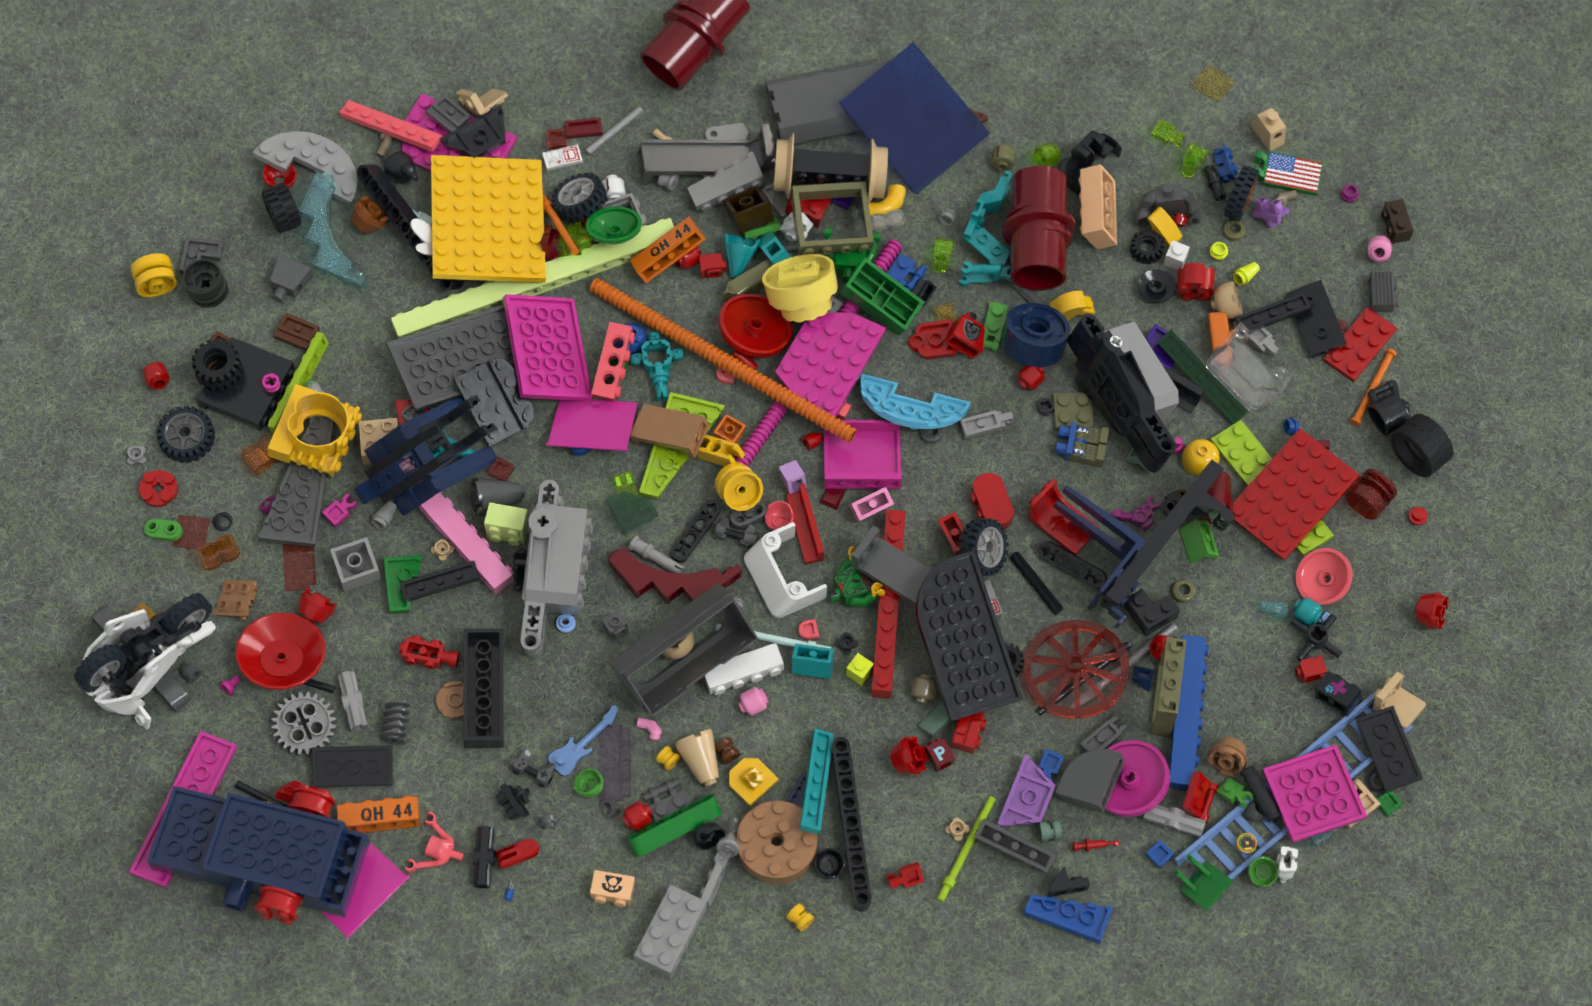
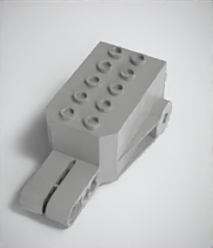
M546 480L540 485L538 504L533 508V512L528 519L530 537L522 592L523 607L525 608L521 645L525 655L532 659L540 657L543 653L548 612L579 615L580 610H583V591L586 589L585 572H588L589 564L587 553H590L591 549L589 535H592L593 532L592 518H589L587 509L564 507L565 502H563L559 486L553 480Z

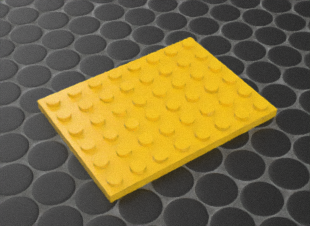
M431 155L432 279L545 283V252L541 248V240L544 233L541 160Z

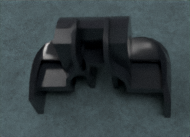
M1090 131L1071 150V157L1064 158L1058 164V170L1067 177V187L1079 196V193H1081V186L1079 184L1080 169L1091 167L1097 155L1105 159L1112 152L1120 157L1122 147L1118 142L1107 134Z

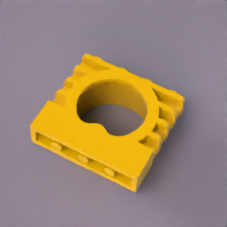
M295 384L269 443L268 456L289 464L293 461L299 466L305 465L310 470L313 468L319 470V473L325 472L329 476L334 477L335 473H339L342 462L340 461L342 456L346 457L349 446L347 445L349 440L352 441L355 436L356 430L354 428L356 424L359 425V421L362 419L363 414L360 413V407H352L347 402L343 404L333 395L317 392ZM313 416H323L331 419L337 424L341 432V436L337 440L319 446L306 444L297 438L304 432L303 422Z

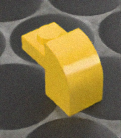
M1071 291L1060 295L1050 302V306L1062 313L1068 321L1077 314H1095L1091 297L1084 296L1083 291Z

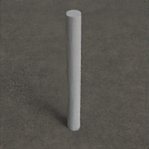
M638 106L585 149V152L591 155L639 116L643 109Z

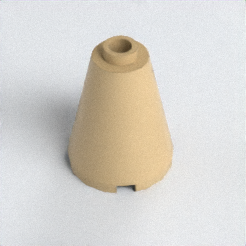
M711 729L701 731V734H692L675 743L676 749L700 785L705 784L706 787L716 784V779L719 778L714 737Z

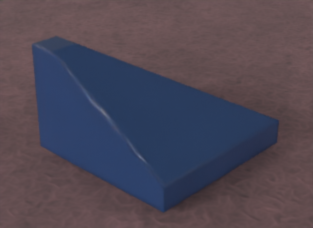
M1135 666L1132 680L1150 692L1154 670Z

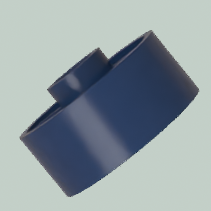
M1039 303L1021 304L1013 308L1007 316L1002 336V346L1012 359L1021 364L1034 367L1051 366L1059 362L1064 355L1070 333V325L1062 313L1050 306Z

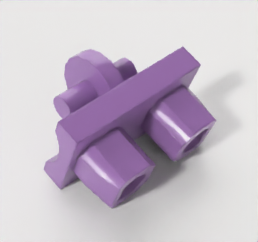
M1260 197L1255 201L1256 209L1252 211V216L1264 219L1268 227L1274 228L1278 223H1281V217L1284 214L1290 213L1288 207L1282 206L1281 200L1275 199L1268 204L1266 197Z

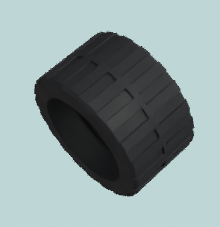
M1424 414L1413 415L1391 434L1390 441L1396 456L1411 472L1420 477H1430L1452 459L1454 455L1453 445L1447 433L1436 421Z

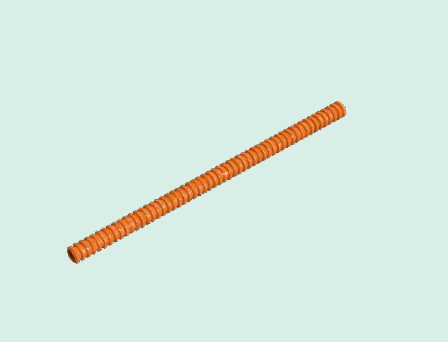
M600 278L594 279L591 283L590 292L601 299L604 298L606 302L608 301L613 306L623 310V312H627V314L632 315V317L637 318L642 323H646L647 326H651L657 332L665 334L666 337H670L671 340H675L676 343H680L686 349L689 348L690 351H694L695 354H699L700 357H703L710 363L713 362L715 366L718 365L719 368H723L724 371L737 377V379H742L744 383L747 382L749 386L752 385L753 388H757L758 391L766 394V396H771L773 400L776 399L783 406L786 405L792 411L796 410L797 414H800L807 420L810 419L812 423L815 422L817 426L820 425L821 428H825L826 431H830L836 437L840 436V439H845L846 443L853 440L856 428H851V425H846V422H841V419H836L835 416H832L815 404L812 405V402H807L805 398L802 399L800 395L797 396L791 390L787 391L786 387H783L776 381L773 382L771 378L768 379L767 376H763L757 370L753 371L752 367H749L742 361L739 362L738 359H734L728 353L724 354L723 350H720L718 347L715 348L714 345H710L709 342H705L704 339H700L699 336H696L689 330L686 331L685 328H681L680 325L672 322V320H667L665 316L662 317L660 313L658 314L653 309L648 308V306L643 305L641 302L639 303V301L634 300V298L629 297L624 292H620L619 289H615V287L610 286L605 281H601Z

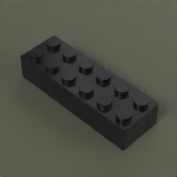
M464 629V748H504L503 629Z

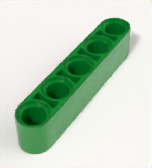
M710 794L627 837V841L634 856L640 857L688 833L703 822L715 819L722 814V811L714 794Z

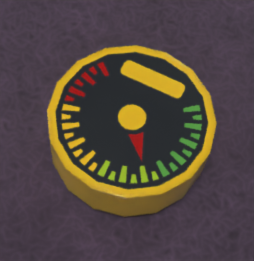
M1250 833L1241 834L1236 839V847L1241 853L1253 852L1257 846L1256 838Z

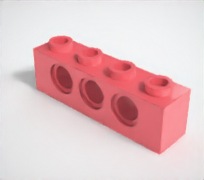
M609 322L591 393L594 398L616 401V397H620L622 387L619 385L621 379L624 380L626 369H624L625 362L629 361L631 354L629 346L634 343L635 339L632 326ZM617 341L624 342L621 348H615L614 344ZM612 359L619 360L616 366H610L609 363ZM607 377L615 378L612 384H606L605 380Z

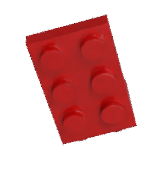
M1053 479L1051 482L1048 481L1044 484L1039 495L1035 494L1031 498L1027 519L1061 547L1077 555L1092 537L1053 507L1055 502L1058 500L1099 529L1100 527L1062 497L1057 489L1058 481Z

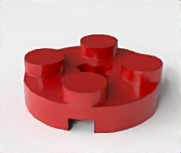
M164 470L146 472L139 484L141 498L152 507L168 505L167 503L174 500L178 493V484L173 474ZM161 485L164 488L157 493L154 487Z

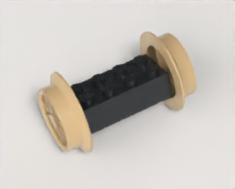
M794 133L791 134L788 140L777 139L773 191L785 192L788 200L790 199L791 180H796L797 183L812 181L815 184L867 181L868 203L870 204L873 198L884 199L888 147H877L874 139H871L869 155L795 149L794 159Z

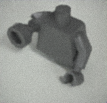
M1165 183L1164 185L1156 186L1154 190L1143 195L1140 200V209L1134 215L1137 226L1150 225L1147 218L1152 214L1149 212V208L1153 207L1154 212L1158 207H1162L1168 215H1175V213L1183 214L1189 211L1190 225H1192L1193 218L1198 220V224L1200 223V214L1196 212L1197 206L1193 193L1183 189L1179 183Z

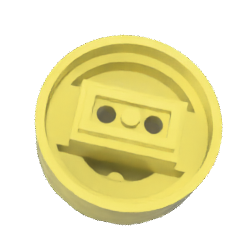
M805 254L784 259L768 268L762 277L769 304L781 310L782 317L787 321L799 323L805 320L811 321L818 316L825 315L832 308L831 296L838 289L833 261L829 257L819 254Z

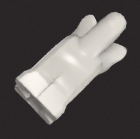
M1282 846L1281 853L1276 858L1275 863L1278 866L1277 875L1282 884L1286 883L1288 879L1293 878L1294 872L1297 870V863L1295 862V858L1298 857L1297 849Z

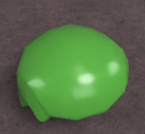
M588 768L582 770L575 776L573 789L581 797L588 799L596 797L603 789V776L595 769Z
M1260 856L1254 858L1248 866V877L1257 886H1270L1278 878V867L1275 861L1269 857Z

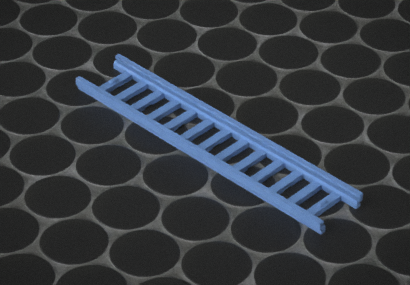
M1376 691L1359 704L1348 717L1345 716L1297 757L1318 751L1320 748L1330 747L1328 742L1336 737L1360 762L1359 765L1352 769L1344 761L1351 779L1372 763L1370 755L1366 757L1342 730L1350 725L1363 739L1356 723V718L1362 713L1367 715L1374 712L1370 707L1374 704L1375 699H1373ZM1410 725L1407 729H1403L1404 733H1408L1413 726ZM1266 782L1264 785L1272 797V794ZM1249 799L1244 800L1246 801L1247 807L1250 803L1253 802ZM1238 805L1177 856L1174 861L1179 867L1188 860L1186 856L1190 854L1202 865L1205 860L1197 851L1205 845L1228 869L1230 873L1227 876L1233 880L1248 868L1254 858L1262 856L1287 835L1288 832L1286 827L1280 830L1274 822H1267L1265 817L1261 822L1274 835L1265 842L1241 816L1247 807L1243 808ZM1233 821L1245 833H1250L1256 838L1259 849L1252 855L1251 853H1241L1237 849V838L1226 828ZM1220 833L1242 856L1244 861L1239 866H1236L1212 841L1216 835Z

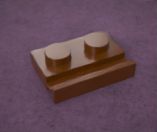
M285 313L273 336L277 340L307 351L311 339L320 331V328L315 324Z

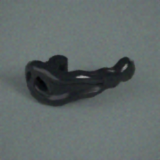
M519 549L514 553L515 584L513 585V590L515 591L523 590L528 553L524 549Z

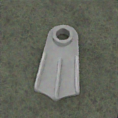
M744 123L709 127L706 130L705 136L708 140H746L749 132ZM711 133H716L717 136H716V137H712L710 134H711Z

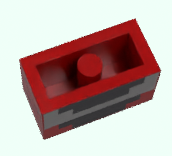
M953 512L938 519V528L953 556H956L962 550L959 547V543H962L960 536L964 535L962 532L964 527L956 512Z

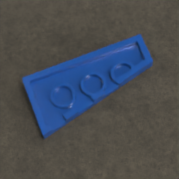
M1031 895L1024 915L1100 944L1113 906L1106 905V907H1101L1093 903L1080 904L1072 900L1060 901L1057 898Z

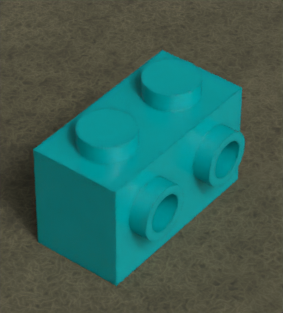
M795 644L792 655V674L831 679L834 667V649Z

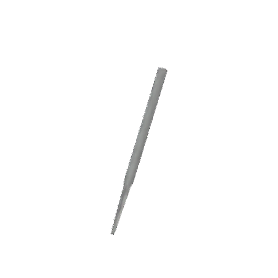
M1172 623L1158 635L1169 636L1177 630V627ZM1151 641L1097 684L1089 686L1068 708V711L1071 712L1098 696L1105 686L1150 651Z

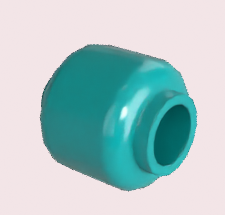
M1305 597L1302 601L1298 599L1292 608L1295 610L1294 618L1296 617L1306 626L1315 625L1323 614L1321 605L1309 597Z

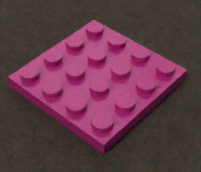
M1337 745L1269 766L1262 770L1278 811L1281 812V818L1292 843L1364 820L1368 817Z

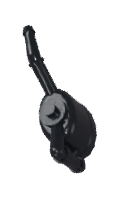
M1395 380L1387 381L1385 384L1371 389L1367 393L1371 400V403L1367 404L1368 413L1377 429L1386 436L1393 433V431L1411 418L1410 404L1400 398L1398 385ZM1391 390V394L1378 399L1377 395Z

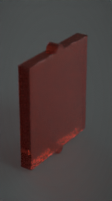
M178 515L177 522L183 528V535L179 540L173 541L172 546L187 548V550H190V548L204 550L210 518L196 517V515Z

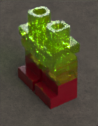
M581 222L565 227L579 250L577 255H581L583 249L591 248L592 238L588 235L586 227H582ZM546 225L541 240V248L545 252V260L571 256L572 253L559 231L553 229L552 225Z

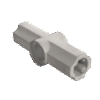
M354 671L342 672L338 675L342 691L341 698L344 710L347 712L351 731L364 730L368 725L363 709L365 706L361 691L358 688Z
M1160 805L1145 813L1143 817L1146 821L1162 825L1165 830L1171 829L1174 830V833L1183 832L1197 838L1201 837L1206 822L1205 820L1187 815L1179 808H1166Z

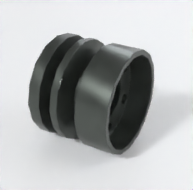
M199 259L186 267L182 277L183 284L195 304L203 308H211L225 300L229 290L228 283L215 262L210 259Z

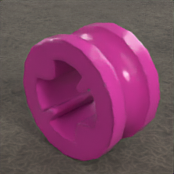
M270 373L263 377L262 384L267 392L274 393L279 390L280 381L277 375ZM271 380L274 382V385L271 386L268 381Z

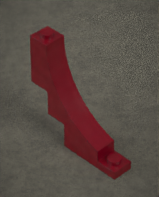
M624 547L613 551L608 558L609 566L637 599L653 588L666 604L680 594H683L691 603L715 584L719 583L726 589L742 577V569L738 564L734 567H728L723 572V575L716 568L689 574L664 572L640 562Z

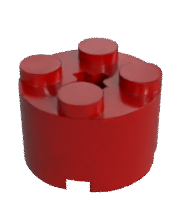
M1187 263L1184 264L1182 269L1179 267L1177 271L1176 292L1181 296V300L1188 302L1192 301V299L1211 300V296L1214 293L1215 270L1212 267L1210 269L1205 268V264Z

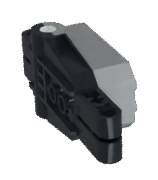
M1084 314L1069 335L1067 341L1078 359L1075 364L1079 371L1075 376L1076 386L1087 395L1116 433L1126 436L1144 467L1150 472H1158L1176 449L1175 441L1163 423L1179 403L1178 389L1135 321L1105 331L1094 315Z

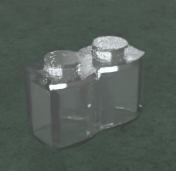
M897 209L886 214L870 216L872 232H879L881 239L888 235L898 236L906 231L907 221L903 210Z

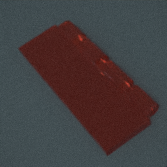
M283 544L286 592L305 590L310 585H316V572L308 571L309 569H315V554L307 553L314 551V547Z

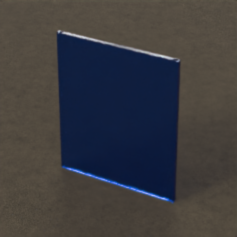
M914 42L910 43L908 47L839 102V105L870 142L871 139H874L877 147H888V163L915 195L919 194L990 134Z

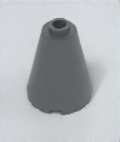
M478 477L471 479L470 486H474L473 492H470L473 511L477 512L476 516L487 514L489 502L510 506L521 502L522 498L525 497L524 487L520 486L518 482Z

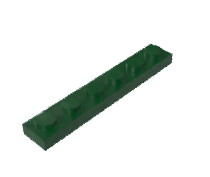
M1173 330L1168 331L1157 342L1196 385L1204 389V393L1233 424L1248 413L1247 409Z

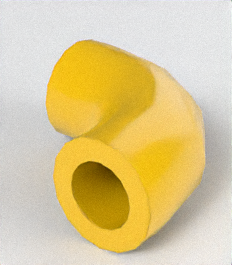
M898 184L890 185L884 200L875 203L870 202L871 221L885 220L895 215L903 205L906 188Z

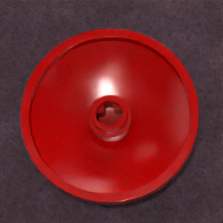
M740 294L734 296L723 305L718 317V327L724 340L733 349L747 356L756 358L775 356L787 347L792 336L791 321L783 318L781 310L770 305L768 298L762 295Z

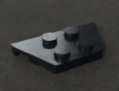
M502 106L494 108L442 137V144L467 157L473 158L482 157L504 145L506 137Z

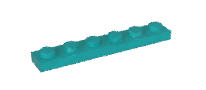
M815 728L812 734L799 830L818 835L821 831L834 734Z

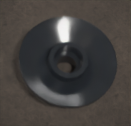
M1152 269L1142 274L1138 281V290L1145 300L1152 303H1163L1173 296L1175 282L1167 272ZM1153 287H1158L1159 290L1156 291V290H1153L1152 288H1153Z

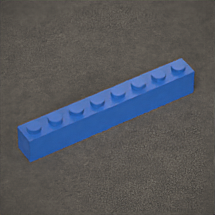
M1182 635L1181 639L1187 641L1178 715L1172 730L1169 788L1188 791L1195 767H1198L1199 755H1196V748H1200L1201 743L1198 729L1201 730L1202 718H1199V713L1203 711L1204 707L1201 693L1205 692L1206 681H1202L1203 675H1206L1207 663H1204V656H1208L1209 645H1205L1206 638Z

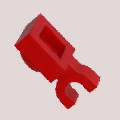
M918 862L900 867L899 874L891 873L885 875L891 889L901 884L906 889L924 882Z

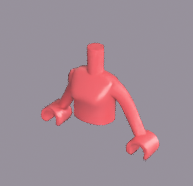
M428 812L427 814L434 819L432 821H424L426 825L432 826L441 838L431 836L425 850V855L436 860L415 863L414 860L408 859L407 862L413 864V867L410 869L404 867L407 873H413L416 869L444 865L450 857L462 861L464 858L463 853L454 850L453 838L445 833L436 823V816L433 812Z

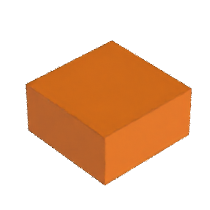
M726 414L713 432V437L737 444L746 431V425Z

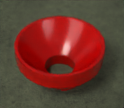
M268 164L263 169V179L268 187L277 185L274 182L276 178H283L285 180L284 184L288 189L296 181L297 172L292 164H290L285 173Z

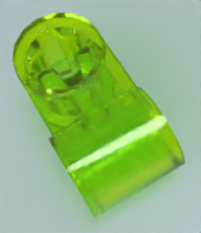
M1191 142L1182 161L1181 174L1188 178L1193 177L1200 165L1203 164L1209 149H1203L1196 146L1194 142Z
M936 237L932 261V270L935 273L942 274L947 271L954 240Z

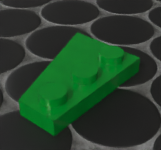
M422 555L387 557L383 559L389 614L409 613L411 601L405 603L400 583L417 578Z

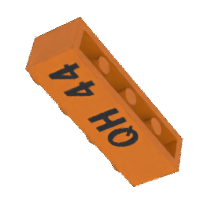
M689 216L630 259V262L645 283H648L706 239L699 227Z
M404 796L398 799L384 798L380 801L365 800L362 803L345 802L342 805H337V818L346 823L348 830L367 833L421 827L417 797Z

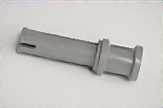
M637 535L631 541L628 547L630 552H636L642 556V559H649L671 573L680 574V572H683L685 566L655 550L653 544L645 543Z

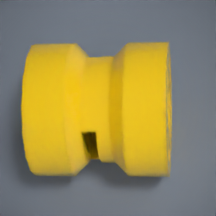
M801 903L797 904L786 916L790 922L796 924V928L800 932L804 931L815 919L811 913L805 911V907Z

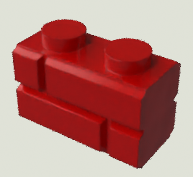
M984 712L958 719L950 748L971 754L974 753L975 748L979 749L982 738L978 736L980 730H985L987 722L984 719Z

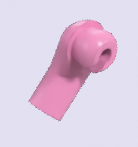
M638 718L637 727L648 729L650 739L659 740L662 730L653 720Z

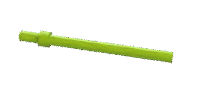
M988 797L949 875L945 876L942 882L943 887L937 896V900L944 902L950 889L952 890L956 884L955 879L976 840L975 835L983 819H987L996 801L994 797Z

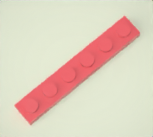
M350 100L339 111L340 117L431 152L441 142L442 137L440 134Z

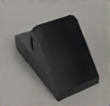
M1064 866L1051 885L1048 896L1055 897L1086 891L1090 886L1088 877L1076 876L1068 881Z

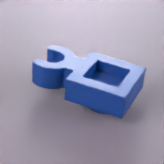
M1045 749L1039 768L1043 769L1044 774L1051 781V773L1058 774L1064 755Z

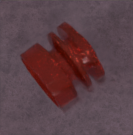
M1367 469L1358 478L1357 483H1354L1349 488L1345 498L1349 506L1364 518L1375 520L1385 510V506H1388L1397 496V489L1384 474L1374 469Z

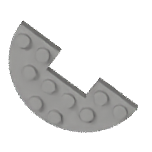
M285 132L266 139L252 153V157L284 173L294 160L324 175V178L318 185L319 191L351 206L357 188V174L353 162L340 146L328 138L309 132Z

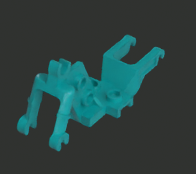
M1005 171V176L1000 178L995 190L984 192L980 195L976 207L971 213L970 221L964 232L963 242L974 247L989 261V264L972 265L971 262L965 261L963 265L965 268H961L963 279L959 280L961 286H968L970 283H997L1000 279L1011 281L1010 275L1007 274L1011 266L1004 267L1010 251L988 231L981 228L985 220V213L1000 212L1010 191L1009 183L1012 180V173L1010 171Z

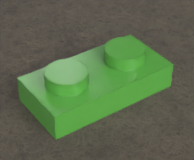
M774 217V221L744 232L743 235L746 239H755L769 231H772L773 234L776 233V231L780 230L781 225L777 217Z

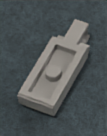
M1234 322L1233 326L1239 331L1236 323ZM1265 328L1243 335L1262 353L1265 351L1271 358L1278 354L1279 348L1274 345L1273 335Z
M994 410L963 418L960 420V425L965 439L1002 430L1006 428V424L1013 423L1014 417L1012 411L1002 414L1001 411L997 412Z
M719 852L714 858L715 867L710 869L707 876L708 883L700 891L699 898L707 901V908L711 907L723 879L725 869L730 860L729 854L722 855Z

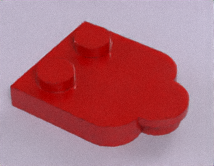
M952 319L920 324L916 328V334L908 340L910 350L918 352L920 357L926 360L957 356L956 349L944 343V339L952 325Z

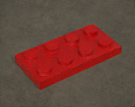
M1367 307L1344 334L1347 345L1330 351L1323 361L1352 382H1355L1398 328Z

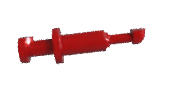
M1088 838L1085 839L1084 843H1076V841L1072 843L1073 851L1086 849V852H1090V849L1105 848L1107 845L1120 846L1118 840L1108 842L1105 840L1089 841Z

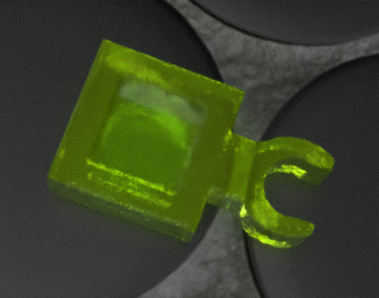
M1162 119L1159 120L1151 133V136L1166 144L1171 140L1174 145L1179 147L1182 142L1177 139L1185 140V134L1175 132L1176 126Z

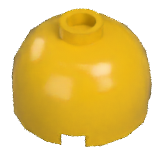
M1193 440L1183 450L1181 457L1182 466L1192 476H1199L1211 459L1219 464V450L1208 440Z

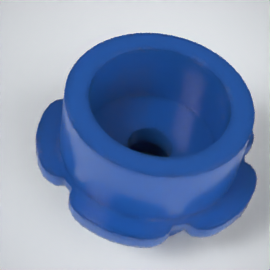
M1294 417L1284 421L1283 428L1285 434L1293 436L1299 430V422Z

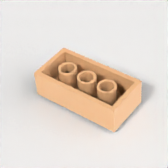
M1101 164L1080 169L1079 184L1081 186V193H1079L1081 209L1079 212L1082 219L1080 232L1096 249L1116 246L1115 180Z

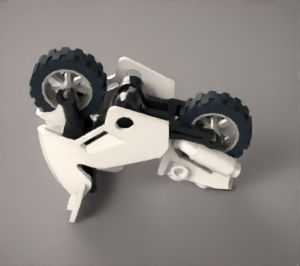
M193 593L189 597H184L181 602H177L150 621L144 609L109 620L105 623L104 632L88 647L81 665L77 667V672L74 673V680L88 695H96L97 697L94 700L103 709L118 714H135V720L138 725L148 730L151 724V717L143 708L145 702L142 697L155 686L176 661L177 657L186 651V648L213 633L216 629L214 623L211 620L204 622L212 612V605L202 594Z

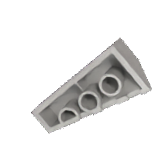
M753 151L747 153L748 157L746 159L733 161V165L730 168L719 169L714 174V177L707 176L687 188L698 212H706L714 205L724 204L723 199L755 186L759 188L765 183Z

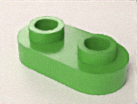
M151 519L145 524L144 532L151 539L173 542L182 537L183 528L176 521Z

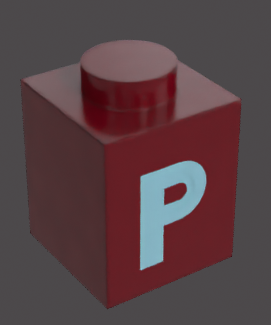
M944 738L940 740L934 739L927 744L928 758L936 773L954 764L955 757Z

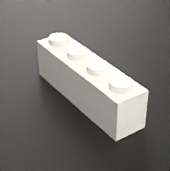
M774 643L735 656L727 663L718 665L703 676L709 694L715 693V695H720L726 689L732 687L738 689L744 686V683L750 681L753 683L759 682L764 676L779 675L784 670V662L777 644Z

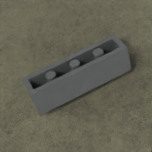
M983 819L975 835V838L1047 873L1051 871L1058 856L1057 853L987 819Z

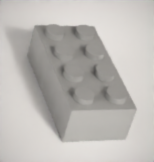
M670 884L634 954V961L671 979L707 910V901Z

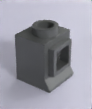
M619 610L602 619L603 629L612 643L629 634L627 622Z

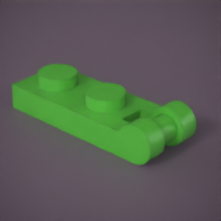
M990 302L984 325L983 349L990 348L994 352L998 351L1009 305ZM987 338L994 339V342L988 341Z

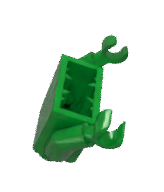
M832 227L824 229L823 237L826 240H831ZM873 231L874 243L872 250H864V252L851 251L849 253L832 252L826 255L833 261L835 273L842 275L843 282H846L863 258L873 262L878 250L877 244L881 242V234L879 232Z

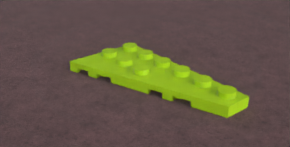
M670 392L665 408L704 416L709 424L708 432L724 411L725 405ZM654 444L639 495L658 500L689 458L686 452Z

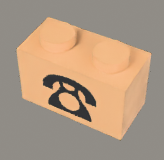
M595 870L590 891L591 899L601 904L606 903V901L614 902V905L619 907L631 905L635 877Z

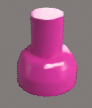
M1176 437L1174 440L1176 449L1173 453L1180 454L1184 450V444L1180 437Z
M235 675L231 680L222 681L219 686L223 692L230 696L233 694L235 686L241 680Z

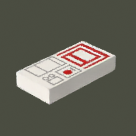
M578 145L543 153L547 171L583 163Z

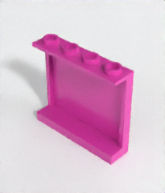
M841 420V422H846V425H851V428H856V434L849 443H846L845 439L841 440L840 436L836 437L835 434H831L830 431H826L824 428V489H882L884 487L887 489H901L900 425L892 424L888 420Z

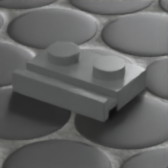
M445 94L430 109L426 110V114L449 133L464 126L471 120V115Z

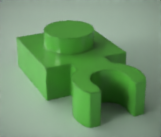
M1231 778L1217 790L1219 797L1231 804L1238 801L1239 805L1243 808L1247 807L1245 799L1254 800L1251 792L1246 791L1243 785Z

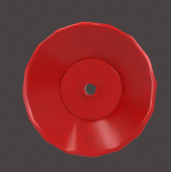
M273 613L259 617L244 629L237 640L235 658L240 672L251 683L266 689L287 690L303 685L317 674L325 660L326 643L321 630L309 619L294 613Z

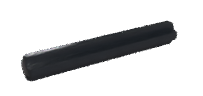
M1018 551L1013 553L1010 559L1050 610L1055 615L1061 613L1063 606Z

